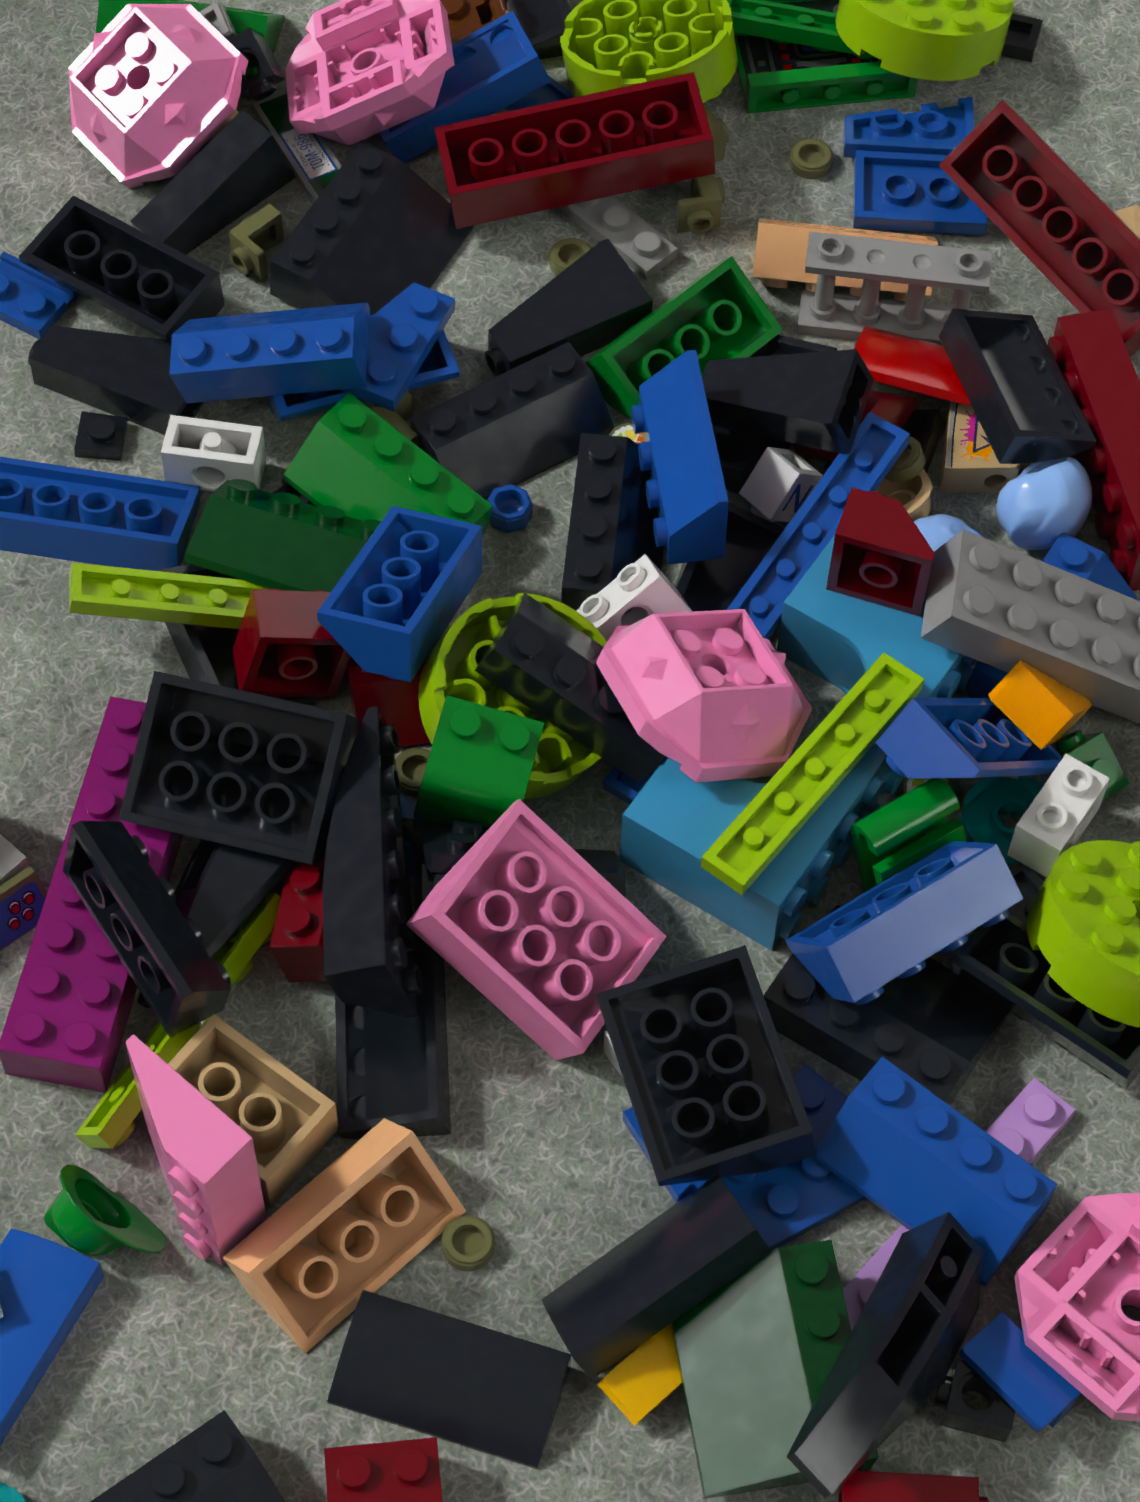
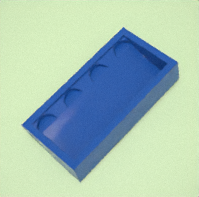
M513 10L452 44L455 65L445 72L435 109L380 132L394 157L400 159L403 163H407L437 146L434 127L490 116L551 82Z
M12 1228L0 1245V1304L4 1316L0 1319V1446L104 1278L100 1262L48 1239Z

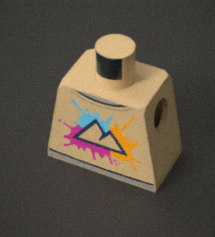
M950 401L945 424L939 493L1000 492L1010 480L1018 477L1019 469L1024 470L1033 464H999L973 407Z

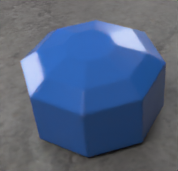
M509 484L494 488L487 499L493 505L489 518L491 526L506 533L524 529L533 515V504L527 490Z

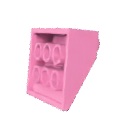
M520 799L516 800L436 884L406 923L412 931L554 1060L580 1055L586 1051L605 1024L596 994L634 982L667 937Z
M133 1034L125 1042L147 1130L178 1215L177 1220L185 1233L182 1240L188 1249L199 1259L204 1261L210 1255L217 1263L223 1266L226 1262L222 1257L267 1219L253 1138Z

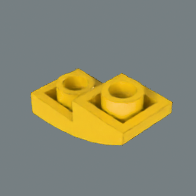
M671 1324L637 1347L597 1384L633 1426H636L682 1384Z

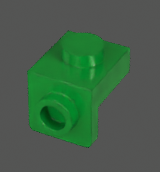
M1077 730L1055 742L1056 751L1062 757L1068 754L1110 778L1103 800L1130 784L1103 732L1083 735L1081 730Z

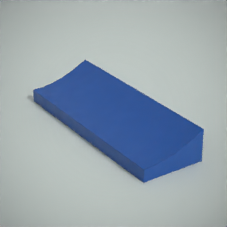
M0 457V550L95 565L152 571L182 566L187 542L201 498L200 486Z

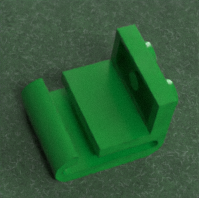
M446 695L413 816L445 823H453L454 820L461 818L474 819L482 822L483 827L490 828L516 800L520 799L523 802L544 722Z
M931 778L851 825L850 831L863 893L949 841L966 842L963 825L955 818L947 822L946 816L958 810L960 805L953 790L943 779Z

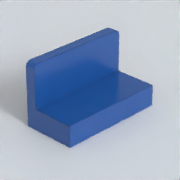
M1004 1312L1000 1313L968 1341L960 1351L961 1358L1037 1432L1042 1431L1048 1425L1053 1428L1070 1411L1082 1394L1025 1345L1023 1331Z

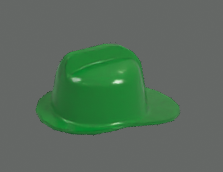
M69 1164L60 1170L59 1179L63 1189L46 1211L44 1221L69 1247L79 1253L93 1256L108 1254L123 1244L146 1253H160L166 1247L164 1233L134 1204L108 1189L90 1172L77 1165Z

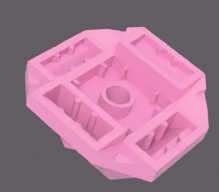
M341 0L314 12L305 28L307 35L296 46L285 68L289 121L297 134L314 133L350 146L435 109L445 72L455 65L448 15L441 1Z
M127 4L101 33L94 34V41L68 68L72 132L129 189L141 186L143 182L158 181L175 176L236 111L241 93L242 75L246 73L248 60L191 4Z
M745 609L656 613L632 625L617 626L596 661L598 668L637 734L659 753L680 763L679 769L695 783L774 776L788 760L813 709L785 666L786 654L775 651L770 641L762 637Z
M1140 1193L1089 1196L1084 1198L1016 1272L1014 1280L1024 1342L1028 1348L1112 1420L1140 1422V1321L1129 1319L1121 1309L1122 1306L1130 1305L1140 1310Z

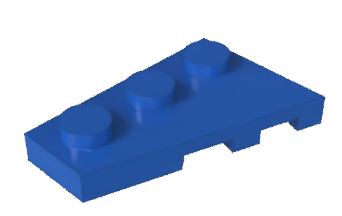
M973 97L958 99L957 106L939 108L936 102L921 104L920 111L902 114L895 109L845 116L843 157L854 158L855 150L949 155L974 129Z
M412 283L369 318L367 386L340 390L394 412L454 313L455 298L417 283Z

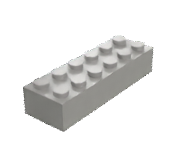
M964 529L934 551L935 555L927 588L921 639L1008 673L1022 660L1086 697L1093 706L1140 724V601Z

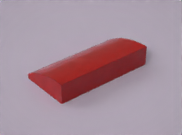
M869 326L864 327L854 349L858 350L874 381L972 406L943 345Z

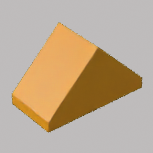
M1022 660L988 694L990 700L1040 750L1060 740L1092 706L1090 700Z

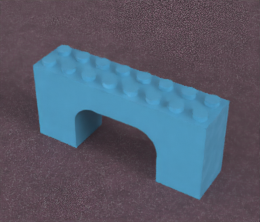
M833 536L783 602L777 651L785 653L787 659L835 685L845 694L850 691L883 652L925 679L922 691L915 698H952L958 688L967 691L974 666L976 665L974 663L977 660L921 639L926 597L921 616H916L826 590L835 538ZM875 743L746 892L740 895L701 867V858L766 783H755L745 779L695 783L679 769L680 763L666 756L623 813L619 861L772 951L781 938L787 940L795 935L804 917L799 912L807 901L816 904L822 897L830 881L826 874L834 864L842 867L850 857L854 849L850 831L851 825L880 809L881 805L878 804V801L886 792L892 796L899 788L904 777L890 768L886 762L887 755Z

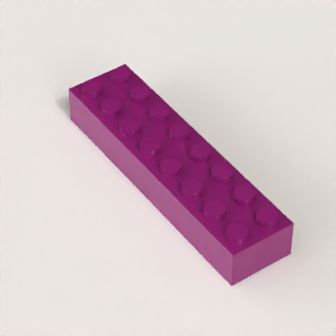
M110 696L0 1039V1059L5 1074L103 1093L107 1092L138 987L64 874L63 866L73 824L79 821H121L131 836L137 835L144 843L149 855L148 863L157 877L163 876L168 882L170 881L183 835L119 820L146 707L145 702Z

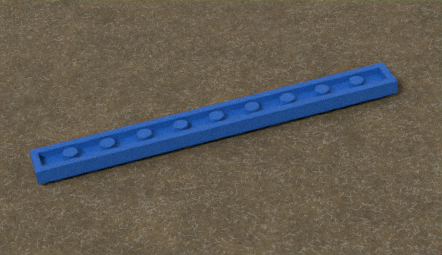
M869 412L859 425L851 452L838 454L727 610L745 609L762 637L769 640L781 623L783 602L833 536H835L851 488L867 492L876 491L910 443V433ZM614 766L603 780L604 789L630 805L657 768L638 783Z

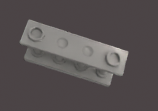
M809 231L805 273L818 274L816 292L802 290L797 334L858 340L864 327L869 326L942 345L939 335L952 309L980 311L969 309L972 291L989 293L992 252ZM836 276L863 279L861 297L834 294ZM881 281L909 284L906 302L879 299ZM927 286L954 289L951 307L924 304Z

